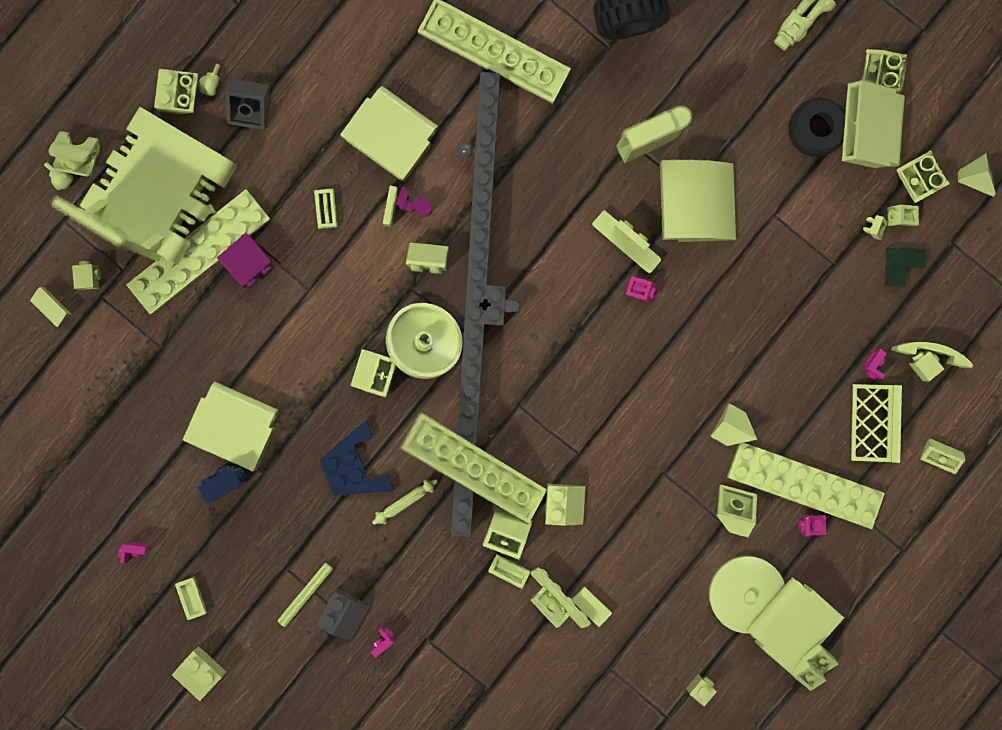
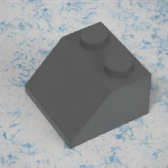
M231 79L225 91L227 124L265 130L270 103V85Z
M337 588L315 626L334 636L352 640L370 606Z

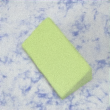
M40 286L30 300L57 328L71 315L45 287Z
M929 438L920 460L956 474L964 463L965 456L963 452Z

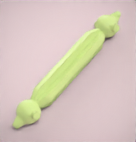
M424 480L423 486L415 488L388 506L384 512H376V517L372 523L386 524L387 518L395 516L422 498L426 491L434 492L437 480Z

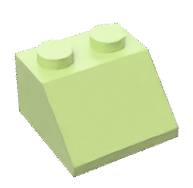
M547 484L545 524L563 526L583 525L586 486Z
M198 646L172 676L200 701L224 676L226 671Z

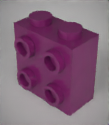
M244 233L217 257L243 288L254 286L258 282L257 278L262 274L266 275L272 270L271 266L274 264L248 233Z

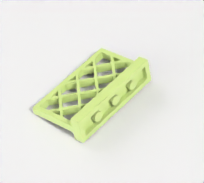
M853 384L851 461L900 463L902 386ZM857 388H865L870 393L863 402L857 397ZM880 389H888V397L883 402L874 395ZM872 396L880 403L873 411L864 404ZM861 406L870 413L862 421L857 416V410ZM882 406L888 411L887 417L883 421L874 414ZM871 416L879 422L872 431L864 424ZM861 425L870 432L862 440L856 435V430ZM881 425L887 430V436L882 440L874 434ZM871 434L879 441L873 449H870L864 443ZM863 444L869 452L864 457H856V448ZM881 444L887 449L886 458H880L873 452Z

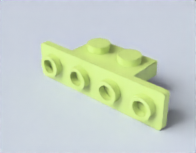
M604 210L592 223V226L647 273H651L661 261V258L648 248L650 245L647 243L648 239L643 234L634 232L632 230L634 227L626 220L618 222Z
M537 567L531 571L530 574L542 586L532 597L531 601L556 628L560 627L569 616L581 628L588 627L591 624L587 615L579 611L574 601L564 595L561 587L549 579L545 570Z

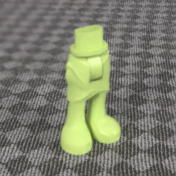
M802 0L796 10L793 9L783 22L774 43L786 51L790 45L793 46L794 43L801 41L819 15L823 12L832 11L836 7L835 1L818 0L806 17H802L806 10L816 1Z

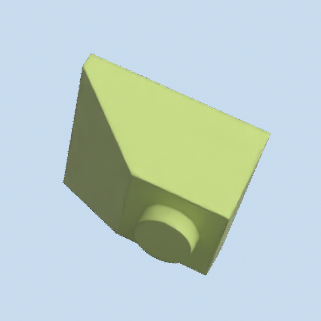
M720 484L717 517L730 533L749 537L756 524L757 494Z

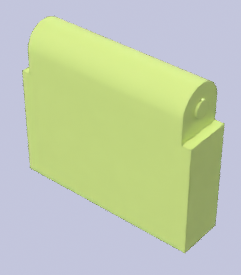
M866 81L848 84L842 161L872 168L900 165L904 95L897 94L896 89Z
M381 86L371 99L366 98L340 135L352 146L402 182H405L430 148L431 144L429 141L439 126L388 89Z
M677 107L624 131L616 146L623 162L627 163L677 139L691 120L690 111L685 107Z
M214 382L207 396L201 398L183 441L248 470L256 471L275 431V428L272 426L277 417L278 409Z
M792 577L747 628V631L756 639V644L793 675L795 668L802 658L816 645H821L844 617L806 584L802 585Z

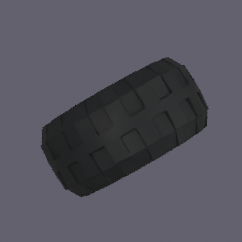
M821 97L804 102L794 111L788 124V134L793 146L802 154L810 157H822L833 153L843 144L846 113L838 103L828 98ZM811 118L821 119L827 127L825 137L815 136L811 132L809 126Z

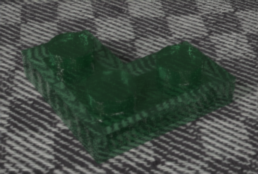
M887 247L884 286H906L907 268H926V249Z

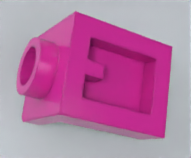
M631 276L626 295L652 304L658 295V285Z
M874 349L862 369L867 371L865 374L874 380L885 377L884 374L876 370L885 362L884 357L887 353L883 350Z
M801 515V520L798 522L799 531L806 537L810 535H826V516Z
M129 541L122 544L118 552L120 563L125 564L130 560V553L133 557H143V555L150 552L151 544Z
M384 625L378 630L384 639L380 637L372 644L374 648H372L371 653L375 658L395 641L393 631L389 627L385 628Z

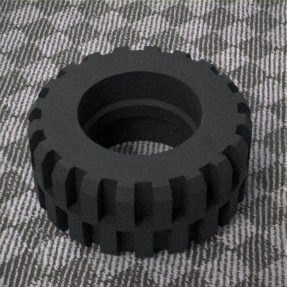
M597 0L593 5L598 34L606 40L632 38L652 32L666 25L671 17L668 0Z

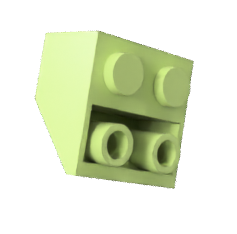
M159 69L154 107L163 113H194L198 73Z
M409 243L406 265L412 269L411 271L423 272V269H430L431 273L442 274V271H447L449 248L448 246Z
M362 349L351 386L388 397L397 366L389 357Z
M496 507L483 541V546L520 559L532 520L530 523H526L506 510Z

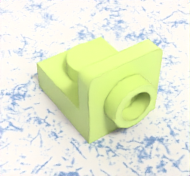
M897 205L888 207V226L919 225V206Z

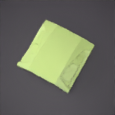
M867 49L861 81L896 89L897 94H900L906 73L907 54Z
M932 151L923 154L896 170L914 203L950 184L949 181H946L947 179L942 174V170L939 169Z

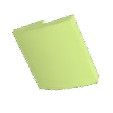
M818 644L802 658L795 668L793 676L812 691L826 681L823 674L837 666L838 662L834 656Z

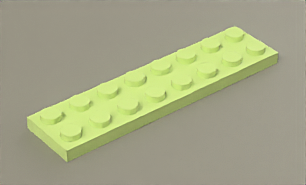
M441 0L433 1L418 29V34L493 73H500V77L552 104L571 68Z
M245 189L185 237L191 244L178 265L161 257L159 262L155 261L126 285L148 313L153 315L219 262L217 257L244 233L252 236L271 219L248 190Z
M419 414L401 446V449L526 523H530L547 489L424 414Z
M746 443L738 444L727 475L730 479L870 529L873 528L885 494Z

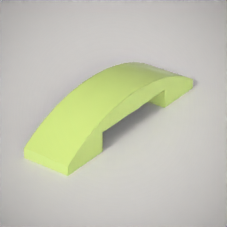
M903 343L893 346L891 351L908 355H916L917 349L948 356L946 364L963 368H972L973 366L959 352L936 343Z

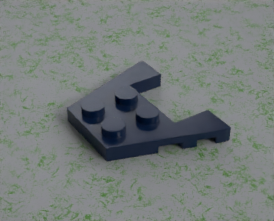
M367 421L363 422L320 459L334 495L392 492L395 490L388 474L369 481L355 444L373 437Z

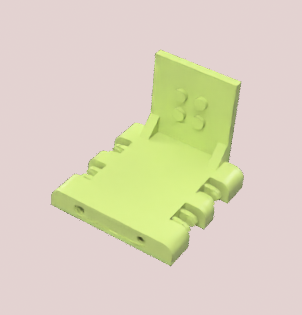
M139 107L126 128L138 136L137 140L128 135L126 137L128 142L134 144L133 147L129 150V148L121 145L120 150L128 155L124 157L113 150L106 163L118 169L116 173L107 168V174L114 177L111 183L101 178L100 183L108 188L104 190L93 183L79 205L85 210L57 197L52 205L119 246L158 262L161 257H164L178 265L191 244L190 241L176 233L179 230L188 235V229L180 226L183 220L194 225L196 221L187 216L189 212L205 221L211 208L197 201V197L208 202V196L200 193L204 186L213 192L216 189L207 183L208 179L225 188L238 166Z

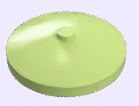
M429 303L408 305L397 312L389 323L386 332L388 353L395 365L410 376L421 379L439 377L448 372L461 355L463 341L460 328L447 311Z
M754 556L735 557L722 564L713 575L709 586L710 605L716 617L726 627L736 632L749 633L747 628L781 591L785 583L777 569L767 561Z

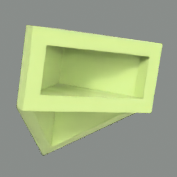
M984 154L958 171V182L994 197L996 194L987 154Z
M730 403L727 405L710 436L726 446L757 440L746 412Z

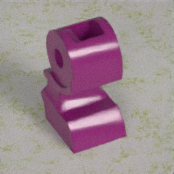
M404 186L402 187L395 203L402 212L413 213L416 211L420 217H428L432 213L430 201L420 196L412 203H409L410 195L408 190Z

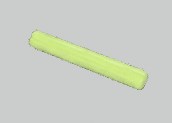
M324 563L278 619L279 624L283 627L287 626L333 570L329 564Z

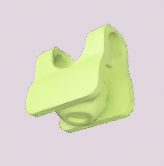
M60 131L49 148V154L56 157L53 163L54 169L82 176L91 175L100 151V143L98 138L88 137L83 144L72 145L70 133Z

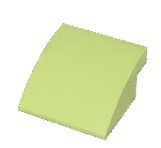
M662 160L660 162L663 240H678V242L736 240L733 164L704 160Z

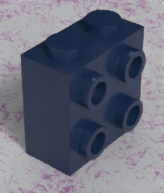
M230 464L218 470L219 475L213 474L201 480L202 485L197 488L205 502L209 504L248 482V473L245 468Z

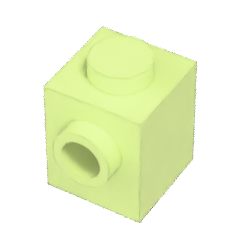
M81 261L79 265L72 266L74 289H99L101 271L97 265L91 264V261Z
M930 351L917 352L909 363L922 381H930L944 370L938 362L940 361L938 356Z
M699 674L686 688L689 694L703 706L717 692L713 687L715 684L708 677L703 678Z

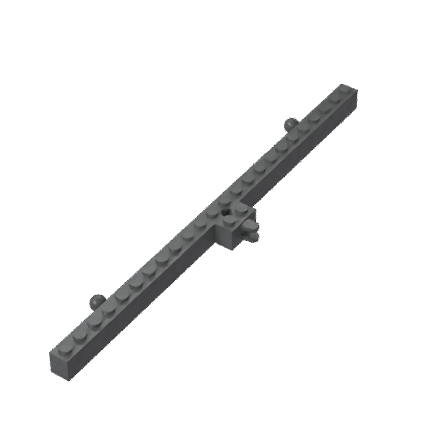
M480 72L476 147L467 142L459 146V154L462 157L469 158L475 155L458 436L477 446L484 325L503 326L504 313H516L520 308L517 301L505 300V286L487 285L500 73ZM484 300L491 304V307H487V310H482L483 307H480V303H483ZM457 481L454 483L451 536L471 537L474 491Z

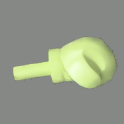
M219 64L215 65L212 73L208 72L206 76L201 77L198 81L199 91L207 96L216 94V87L220 80L217 76L220 68Z
M48 162L44 164L50 170L49 176L51 177L52 185L57 190L67 189L73 181L71 174L55 170Z

